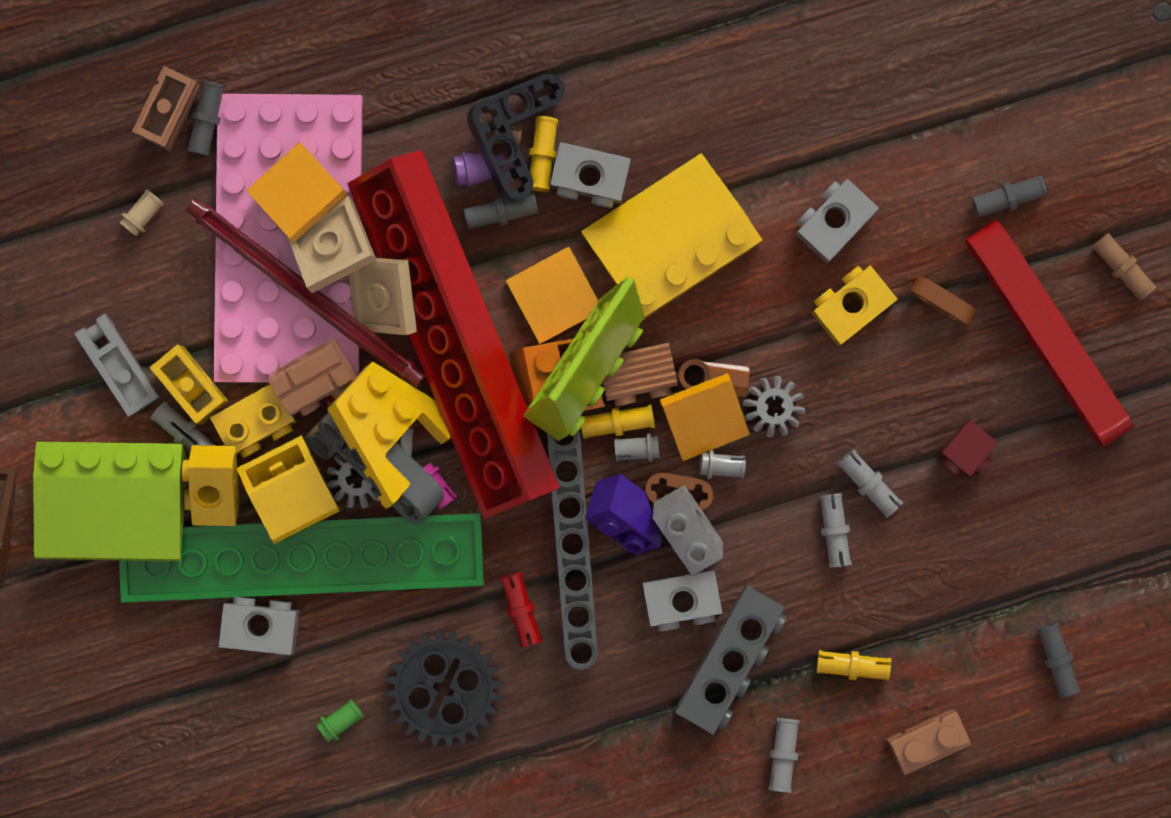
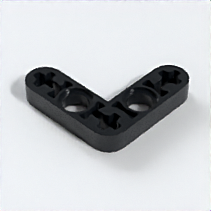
M543 74L477 103L467 113L468 126L501 197L507 201H519L527 197L533 189L531 173L509 126L549 109L562 100L565 89L563 82L556 75ZM544 86H551L553 89V93L549 96L545 95L533 100L531 94L541 90ZM510 95L519 96L523 100L524 110L521 114H515L509 109L508 98ZM482 112L484 114H491L492 119L488 121V124L487 122L480 123L478 117ZM497 129L499 130L500 134H496L488 140L486 139L485 135ZM494 142H502L508 148L509 153L505 161L496 159L492 154ZM514 163V168L503 173L501 172L500 168ZM512 178L514 180L520 179L522 186L518 190H511L508 183L512 181Z

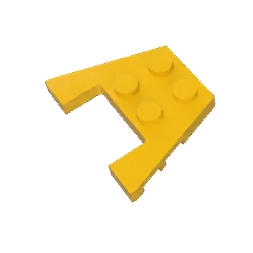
M374 362L367 365L327 409L349 448L357 450L366 466L363 472L367 478L370 476L376 483L382 494L378 498L386 509L392 506L411 485L386 459L385 455L412 423L417 419L441 445L451 437L436 400Z

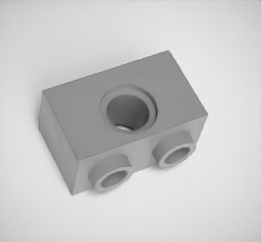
M560 142L550 187L557 189L556 195L559 197L577 200L578 195L592 198L591 204L612 208L613 203L621 204L631 158ZM586 168L596 169L600 174L599 182L593 186L584 185L579 179L581 171Z
M846 179L842 185L835 181L821 196L826 202L817 211L810 207L796 222L801 228L795 235L826 264L879 209L849 179ZM829 210L839 211L844 218L842 227H829L825 222V213Z
M685 485L654 502V521L692 576L723 558V541Z
M713 569L698 572L693 576L691 574H684L642 582L650 626L657 625L659 632L680 628L679 621L693 619L694 625L715 622V615L722 614L716 575ZM687 591L692 595L693 604L687 611H677L673 607L672 599L677 592Z
M234 597L233 603L227 602L223 604L219 647L293 655L296 647L300 610L291 609V602L270 600L269 607L255 605V598ZM255 615H262L267 618L269 629L265 635H258L251 629V620Z

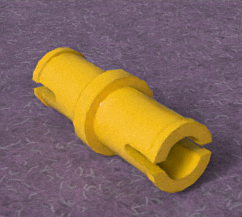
M537 116L535 119L533 148H529L528 157L531 158L532 190L549 192L552 162L557 157V151L554 150L558 119Z
M652 405L620 410L619 407L612 408V412L583 416L585 421L581 429L583 438L587 439L588 437L615 433L616 436L624 435V431L648 427L654 428L655 421Z
M819 650L817 674L849 676V680L863 677L889 681L891 658L860 656L859 652L852 651L851 654H841Z

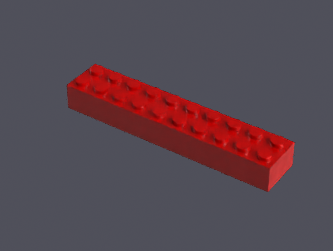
M419 150L390 158L348 182V187L377 258L408 260L417 332L409 334L484 519L559 489L560 486L535 425L523 417L528 408L423 151Z

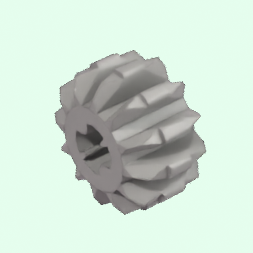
M775 376L773 388L771 389L768 380L765 377L761 378L760 385L764 392L761 393L756 387L751 386L748 391L757 398L756 401L750 399L743 401L744 406L755 407L754 412L744 416L745 420H752L755 417L760 419L753 427L755 432H759L764 424H768L767 437H773L775 425L778 426L782 436L787 435L788 429L784 422L787 421L791 426L798 427L799 421L792 417L791 414H804L805 408L793 406V402L801 400L803 394L797 393L790 397L788 393L794 388L795 384L790 381L783 390L780 389L782 382L780 376ZM770 397L771 401H773L777 397L782 401L779 405L780 409L783 410L781 415L778 416L777 413H774L773 416H770L766 413L768 410V405L765 403L766 399Z
M336 455L334 459L342 466L341 469L329 467L327 473L331 475H338V480L327 483L328 487L336 488L340 486L342 488L335 494L334 499L340 501L346 494H349L347 500V507L349 508L354 507L357 496H359L362 508L369 506L366 494L379 501L378 497H380V494L365 479L362 481L361 488H355L356 483L350 484L348 477L354 475V468L343 457Z

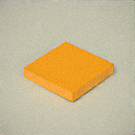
M301 142L294 146L246 190L293 243L347 195V192Z
M570 247L505 280L539 344L585 321L598 302Z
M728 373L660 399L682 461L750 435Z

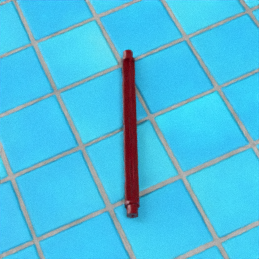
M196 198L188 205L186 211L196 218V223L201 224L224 243L231 246L238 254L294 297L301 300L307 307L364 351L370 353L400 379L406 380L415 388L421 383L426 375L415 367L416 364L409 361L317 290L311 293L302 277L246 234L239 231L233 224L213 210L210 205L205 206Z

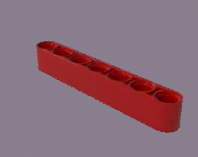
M994 220L965 239L966 245L1095 441L1103 448L1131 430L1133 423L1000 222Z

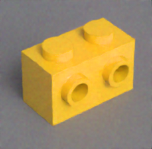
M270 384L210 417L224 445L236 446V455L240 454L242 459L261 450L262 448L259 443L272 436L273 440L277 441L293 432L291 425L298 422L295 415L290 416L287 413L280 398L276 395Z

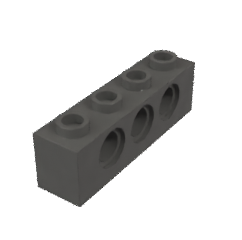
M745 585L674 710L675 713L713 735L717 728L724 730L733 714V711L728 708L734 697L742 698L751 682V679L746 677L753 664L757 667L761 665L769 650L764 644L771 633L774 635L779 633L787 616L782 614L785 607ZM748 619H755L760 624V633L754 639H745L741 635V625ZM729 651H737L741 653L743 658L741 667L735 671H729L723 666V657ZM711 683H720L725 688V695L718 702H710L705 698V689Z

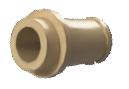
M148 189L144 191L145 193L127 214L124 212L121 214L123 219L119 223L135 236L140 231L142 233L146 231L143 227L159 208L164 205Z

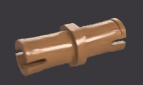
M1109 233L1092 246L1113 270L1111 273L1115 279L1119 277L1140 301L1156 288L1153 282L1136 264L1137 259L1133 255L1129 256Z

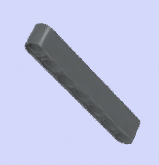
M578 430L573 442L567 446H560L549 434L547 437L549 462L560 486L559 489L552 491L565 657L570 666L575 669L584 670L590 668L595 663L598 649L587 519H585L586 500L581 439ZM570 461L577 467V476L573 481L563 482L557 477L556 468L561 462ZM566 497H573L580 503V512L574 518H566L559 511V504ZM575 533L582 538L583 548L580 552L576 554L565 552L562 547V540L567 534ZM580 570L584 573L586 583L583 588L571 590L567 587L565 576L569 571ZM575 606H582L589 613L587 623L582 626H574L568 620V613ZM576 643H586L591 647L592 655L590 659L585 662H577L572 658L571 649Z

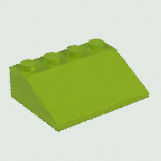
M627 276L599 299L523 415V417L558 441L568 434L574 436L585 421V418L581 416L582 412L588 404L591 407L595 405L604 392V388L600 386L606 375L612 377L624 360L619 355L626 345L631 348L643 331L638 326L645 316L635 282L632 278Z
M36 442L33 474L34 558L57 560L181 561L184 497L186 482L182 480L183 460L188 459L183 445L159 443Z

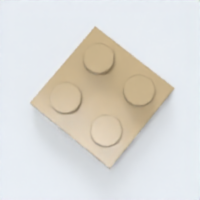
M349 196L340 200L294 243L288 238L305 285L311 293L376 261L354 202Z
M376 258L375 262L349 274L354 318L372 332L409 335L417 332L408 260Z

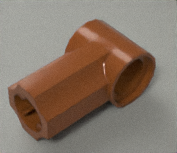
M693 359L681 364L677 369L676 378L678 386L682 390L693 387L686 383L684 373L688 367L694 366L702 372L703 379L701 383L728 373L736 396L746 398L749 385L748 366L704 362Z

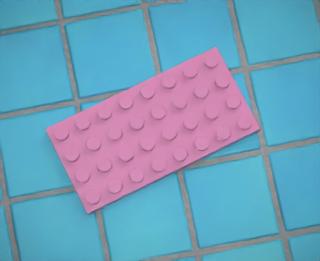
M222 94L218 117L221 119L219 125H217L216 212L302 277L287 235L246 190L294 146L301 142L347 192L345 197L349 196L354 202L361 220L347 183L362 175L363 96ZM216 237L214 382L269 383L268 378L272 371L333 337L353 367L356 374L355 378L360 374V347L238 254L231 246ZM349 275L318 290L354 317Z

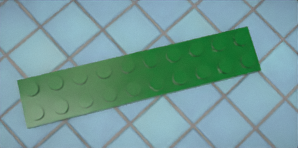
M481 513L427 516L419 524L412 523L404 517L323 520L276 544L271 540L263 523L237 524L236 526L183 527L181 561L119 560L121 603L484 586Z

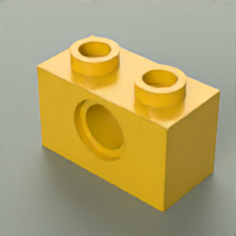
M871 265L864 271L857 266L842 278L846 284L836 293L830 288L814 301L818 308L811 312V314L837 346L843 344L898 300ZM846 294H855L860 298L861 308L859 312L849 313L844 309L842 300Z
M177 344L149 367L196 424L202 425L229 403L228 399L184 346Z
M192 445L189 460H183L182 480L183 482H189V489L185 490L184 506L185 511H191L192 525L236 526L240 505L238 472L236 469V446Z

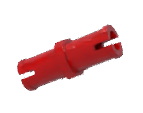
M522 571L514 572L512 575L514 585L512 584L510 574L499 579L502 582L509 607L507 609L508 616L512 617L520 641V647H527L531 643L528 634L533 645L542 642L543 639L540 636L533 610H535L534 602L529 600Z

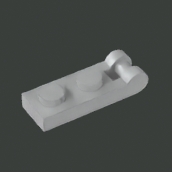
M104 313L96 319V324L88 329L85 327L75 332V336L127 416L132 417L161 397L118 333L111 319ZM105 335L110 343L99 349L95 341Z

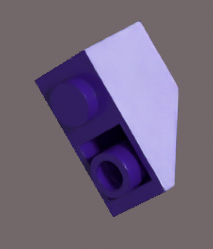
M622 474L595 483L585 519L598 527L600 532L609 535L623 545L626 551L635 555L661 546L662 540L656 522L653 519V513L646 492Z

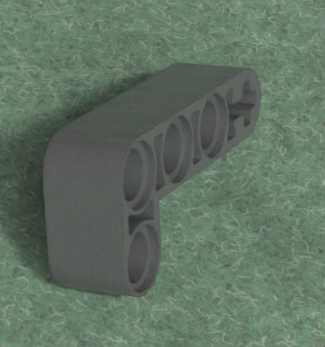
M328 413L307 434L305 440L309 449L316 456L325 460L330 459L337 452L381 494L374 480L370 476L368 478L365 476L363 471L366 469V466L357 450L349 448L332 416ZM395 443L386 453L385 457L411 485L392 506L408 521L419 524L443 500L444 492L441 486Z

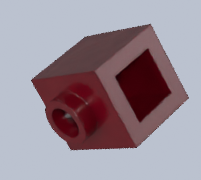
M966 420L938 454L944 458L941 464L954 476L958 477L962 473L965 477H968L973 472L976 475H980L992 461L988 455L997 446L998 442L972 420Z

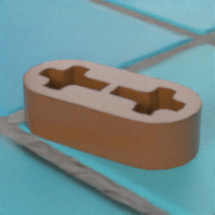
M918 276L909 290L912 295L963 326L968 327L977 313L974 307L925 277Z
M657 473L652 475L645 485L646 495L652 503L659 499L656 498L657 493L651 491L652 484H658L660 478L666 479V485L673 488H680L685 485L688 490H694L695 485H701L702 492L707 493V499L700 500L699 502L701 510L708 508L713 500L711 485L697 478Z

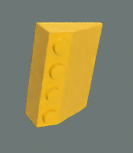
M702 153L581 231L615 285L619 284L627 276L634 280L645 316L643 320L762 242V238L743 209Z

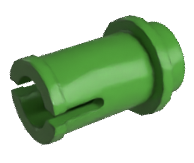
M350 699L328 717L321 716V722L316 726L328 742L333 739L338 741L340 739L338 735L365 717L356 703Z

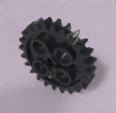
M438 629L435 640H431L425 632L422 634V645H419L413 639L409 641L411 653L401 649L398 651L399 656L403 660L402 664L398 662L390 664L398 673L397 676L386 677V681L394 684L395 689L387 691L385 696L396 698V702L388 709L389 711L400 710L401 715L395 723L400 724L405 721L409 723L406 735L418 730L420 732L418 737L419 743H422L428 735L432 736L433 747L437 746L440 738H445L447 747L451 748L453 737L457 736L464 745L467 742L466 733L468 731L475 737L480 736L477 727L479 723L489 728L491 723L485 716L486 713L498 714L499 710L491 705V702L502 700L503 696L493 691L494 688L503 685V680L493 679L492 675L499 671L500 667L488 666L487 662L492 658V652L482 656L479 652L483 643L479 642L474 647H471L469 645L470 634H467L462 641H458L456 630H452L449 639H444L441 629ZM437 654L443 657L446 665L445 670L440 674L429 672L425 664L428 656ZM457 658L460 660V664L450 683V688L454 690V694L447 693L436 716L431 718L429 712L439 693V689L435 687V682L442 683L445 680L453 660ZM470 669L476 672L479 679L478 685L473 689L462 687L458 680L461 671ZM419 687L426 689L430 694V703L424 707L414 705L410 697L413 689ZM448 703L459 704L463 709V718L457 722L447 720L443 713L444 706Z

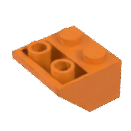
M573 339L524 347L509 352L512 371L527 408ZM602 395L593 407L588 404L584 411L604 407Z

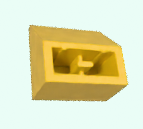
M302 435L236 468L247 494L274 544L339 512L321 470Z

